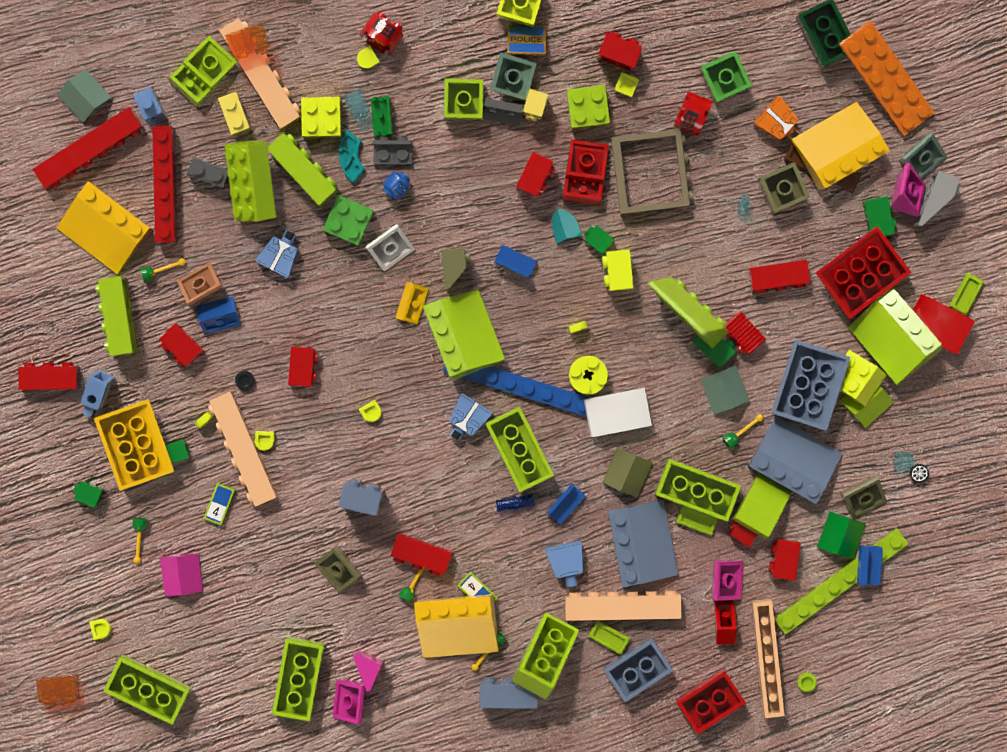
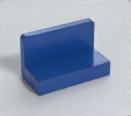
M502 245L494 263L527 278L530 277L537 262Z
M233 296L197 306L198 319L204 335L241 325Z
M571 483L546 513L561 525L586 495Z
M859 545L858 585L880 584L883 549L881 546Z

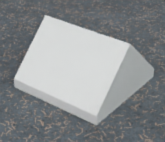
M397 224L366 246L383 271H386L415 250Z

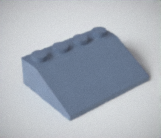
M795 340L772 414L827 431L851 357Z
M775 415L750 459L748 466L817 504L842 453Z
M664 500L607 510L622 587L678 575Z

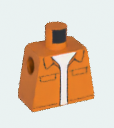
M776 96L752 123L776 140H781L784 136L791 140L800 134L793 127L798 122V118L781 96Z

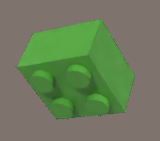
M736 51L701 66L699 69L715 104L752 86Z
M337 195L323 231L360 246L374 210Z

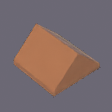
M210 262L177 280L184 299L190 307L225 288Z

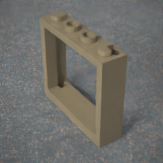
M681 129L611 138L620 215L690 206L689 202H692L691 190L688 191L687 183H690L689 171H685V164H688L687 152L683 153L682 145H686L685 134L681 133ZM675 136L683 201L628 207L620 143Z

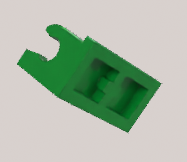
M372 97L371 111L374 137L393 136L390 97Z

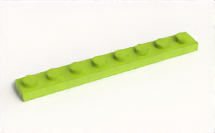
M895 528L872 546H881L883 548V563L908 545V542L900 531ZM858 556L774 618L785 635L857 582Z

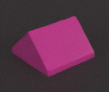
M906 163L897 176L890 208L917 217L920 214L926 184L910 163Z
M199 553L160 558L165 596L185 595L203 591Z
M713 560V600L742 599L743 561Z
M357 650L354 652L353 658L366 691H370L383 660Z
M337 679L333 718L361 724L366 690L363 682Z

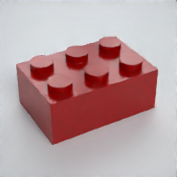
M724 669L716 672L675 699L697 735L746 704Z

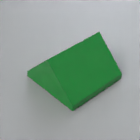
M829 511L817 547L853 560L866 524Z

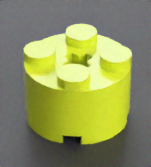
M580 357L570 367V383L580 393H597L607 382V368L596 357ZM585 370L593 372V375H591V380H589L588 378H583V376L585 375Z

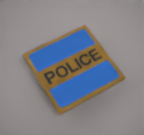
M508 25L507 54L546 55V26Z

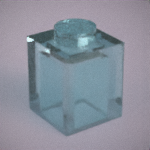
M361 88L343 96L353 119H363L368 116V112H371Z

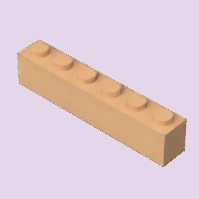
M238 18L220 29V33L279 128L283 130L301 119L299 115L301 113L300 108L296 102L294 104L291 103L289 99L291 97L290 92L286 86L282 88L278 82L281 80L276 70L272 71L269 64L271 62L266 54L262 55L259 51L261 45L256 37L252 39L248 32L251 29L246 21L241 22Z
M228 392L210 400L211 405L208 408L212 416L215 415L218 423H216L217 429L220 434L223 433L225 436L224 445L227 451L231 450L233 458H231L235 469L238 468L241 473L239 479L242 486H246L249 493L246 495L250 504L254 503L256 507L278 497L233 392Z
M674 590L665 591V594H657V591H646V594H638V591H627V595H619V592L616 591L607 592V595H600V592H588V595H581L580 592H570L569 596H565L566 621L681 619V595L676 594Z
M771 599L751 601L763 716L765 718L784 716L773 603Z

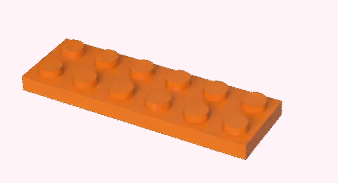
M872 21L865 23L839 44L903 136H906L935 113Z

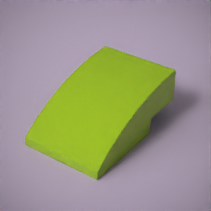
M208 36L169 77V82L192 104L198 107L236 65L237 60L211 36Z
M758 472L732 520L766 539L770 536L792 490Z

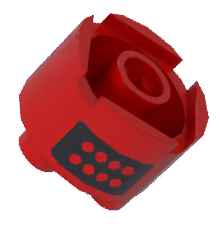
M378 11L376 14L371 15L359 35L361 38L365 36L367 38L366 43L383 54L385 51H388L390 56L404 37L402 33L403 27L396 22L392 24L386 20L387 17L383 13Z
M688 91L673 126L698 136L713 101Z

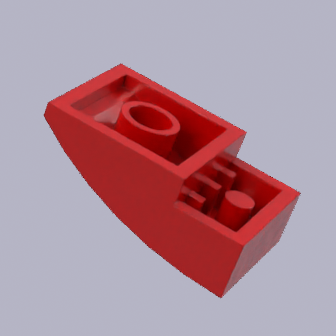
M570 140L562 201L600 206L609 144Z
M923 294L920 295L913 308V312L942 344V348L957 355L975 320Z

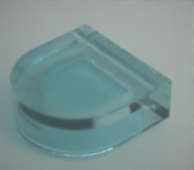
M741 195L737 213L745 214L750 196Z
M894 451V470H909L912 468L914 457L911 453L907 451Z

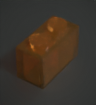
M262 23L225 35L231 55L234 59L237 58L238 61L248 58V54L256 52V55L265 53L267 48L271 47Z
M78 674L42 677L36 680L38 703H44L45 706L55 705L56 701H63V704L74 703L75 699L80 697Z

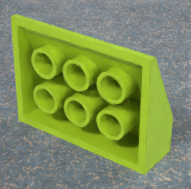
M672 277L653 280L648 283L657 297L712 349L728 333L725 328L727 324L720 317L714 318L711 315L713 311L706 304L702 306L698 302L700 299L693 292L689 294L685 290V284L679 279L675 281Z
M893 287L877 298L848 327L896 385H899L942 351V344Z
M479 290L447 297L423 306L452 381L505 361Z

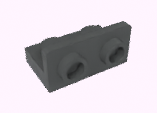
M486 98L483 119L520 126L524 105Z
M377 137V140H373L374 165H412V140H408V137H396V140H389V137Z

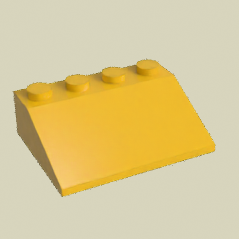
M857 102L791 139L818 190L829 187L890 151L880 132Z
M89 181L76 196L57 226L58 230L117 275L152 230L151 227Z
M149 399L94 418L119 491L175 472Z
M493 594L418 600L414 603L416 625L423 658L499 652Z

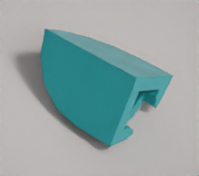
M558 209L554 212L552 230L556 244L582 235L576 218L570 212Z

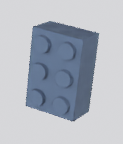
M351 479L343 484L338 507L377 516L380 511L384 490L380 489L381 485L370 483L366 486L362 485L360 480Z
M651 636L603 667L604 672L624 702H627L673 671Z
M484 677V680H480L479 708L538 709V695L512 682L513 677H503V680H495V677Z

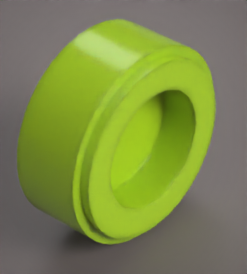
M804 672L798 676L797 685L802 691L810 692L815 689L817 680L813 674Z

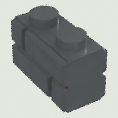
M194 157L192 158L187 176L223 189L226 188L229 180L228 169Z

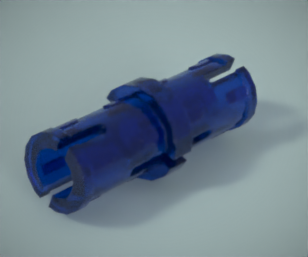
M533 494L519 497L515 495L512 496L513 498L496 500L497 512L513 509L517 511L519 508L535 506Z

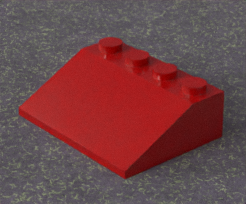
M878 226L815 272L847 319H851L912 273Z

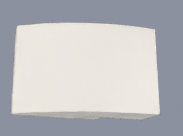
M645 388L584 399L591 437L652 426Z

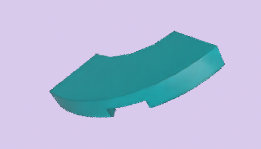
M346 130L339 145V160L344 174L354 184L365 170L358 157L362 141Z

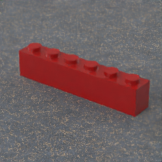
M128 107L32 170L45 189L54 190L61 185L60 182L65 178L69 180L76 176V171L79 169H87L93 165L92 161L96 158L102 159L109 154V150L113 147L117 149L126 143L124 140L127 138H135L142 133L141 129L144 126L133 109Z
M152 126L155 242L177 243L174 127Z

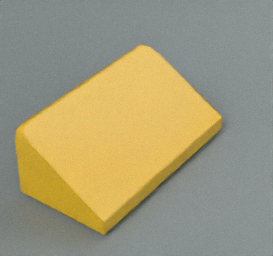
M407 282L395 318L418 325L429 288Z

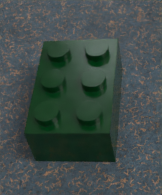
M826 0L795 17L821 69L846 57L839 44L851 34L834 0Z

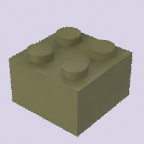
M795 162L757 179L772 214L810 198Z

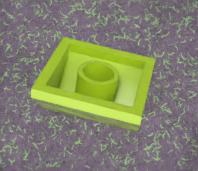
M880 385L866 406H863L847 395H844L839 400L865 429L894 403Z

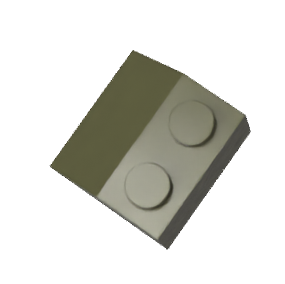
M465 248L441 250L446 290L452 288L467 269V264H470L469 252H465Z

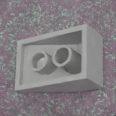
M936 171L932 174L922 200L920 214L915 218L912 227L918 228L923 226L955 195H958L962 185L959 184L960 178L942 171Z

